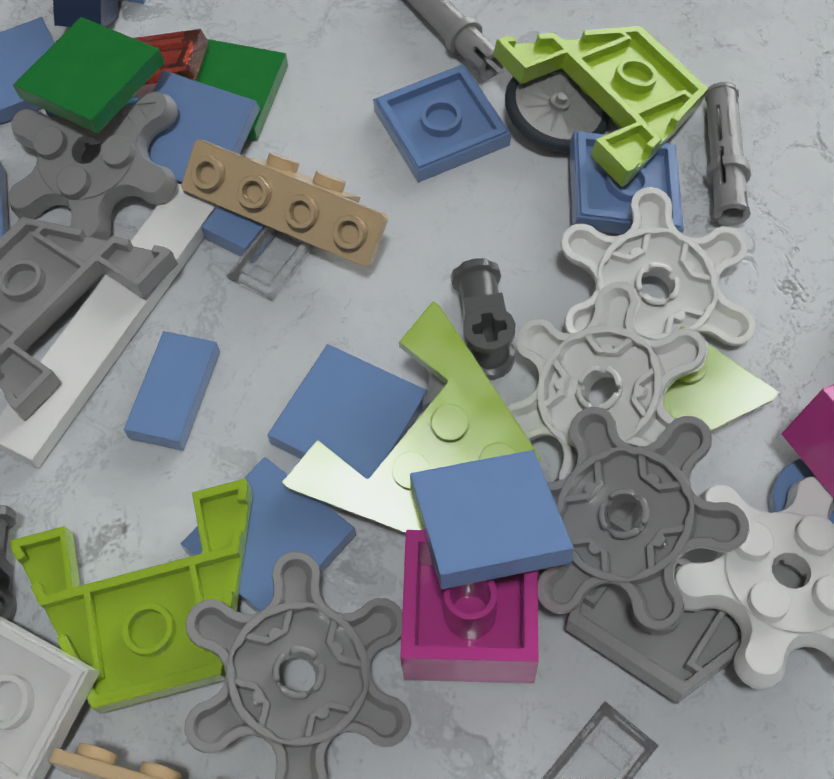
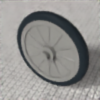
M558 69L523 84H520L512 77L507 85L505 107L512 124L524 137L540 147L556 152L568 153L570 152L569 142L574 130L605 134L607 130L609 115L589 95L585 94L563 69Z

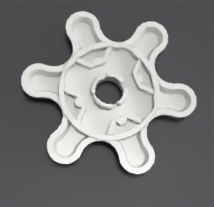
M653 187L642 188L633 196L630 205L632 226L625 234L607 236L587 224H575L568 227L561 238V250L570 263L590 273L595 280V292L586 301L575 304L569 309L565 317L567 333H576L587 327L593 319L595 300L601 289L612 282L622 281L633 286L639 295V311L635 327L638 334L646 339H661L675 330H679L682 325L685 328L694 329L701 334L714 338L727 346H740L747 343L754 335L756 329L755 319L745 307L734 304L726 299L719 287V276L722 271L740 263L748 251L744 235L737 229L727 226L715 228L703 237L692 238L682 234L673 224L671 199L664 191ZM648 276H656L662 279L669 288V297L667 299L655 298L647 293L642 294L641 279Z
M617 281L604 286L595 300L593 319L587 327L579 332L572 334L562 333L550 321L533 319L525 323L517 334V350L524 358L536 365L539 372V382L535 391L528 398L511 403L507 408L530 442L544 436H552L562 444L564 459L559 471V480L565 479L570 475L577 464L578 453L575 444L570 438L569 428L571 421L577 413L585 408L596 407L589 400V392L596 381L605 377L615 379L618 392H614L609 400L598 404V407L610 412L616 421L617 432L620 438L629 445L636 447L647 446L655 442L663 434L667 425L676 419L667 413L664 406V396L667 389L675 380L701 369L706 361L708 354L707 342L701 333L694 329L683 328L675 330L668 336L658 340L646 339L638 334L635 322L639 311V295L636 289L629 283Z
M807 477L791 486L787 493L784 509L779 512L769 513L752 508L729 486L715 485L704 490L698 497L705 501L715 503L729 502L741 508L749 521L750 532L747 540L738 549L731 552H718L716 558L711 562L689 563L675 569L674 579L678 590L683 596L684 610L697 612L704 609H718L728 613L735 619L740 627L742 638L740 646L734 655L733 665L736 674L742 682L752 688L763 690L777 685L785 674L788 655L793 650L801 647H812L823 651L834 662V524L829 520L834 510V498L817 477ZM779 560H783L784 564L793 566L802 576L806 575L807 579L804 582V587L795 589L780 584L772 573V566L776 565Z

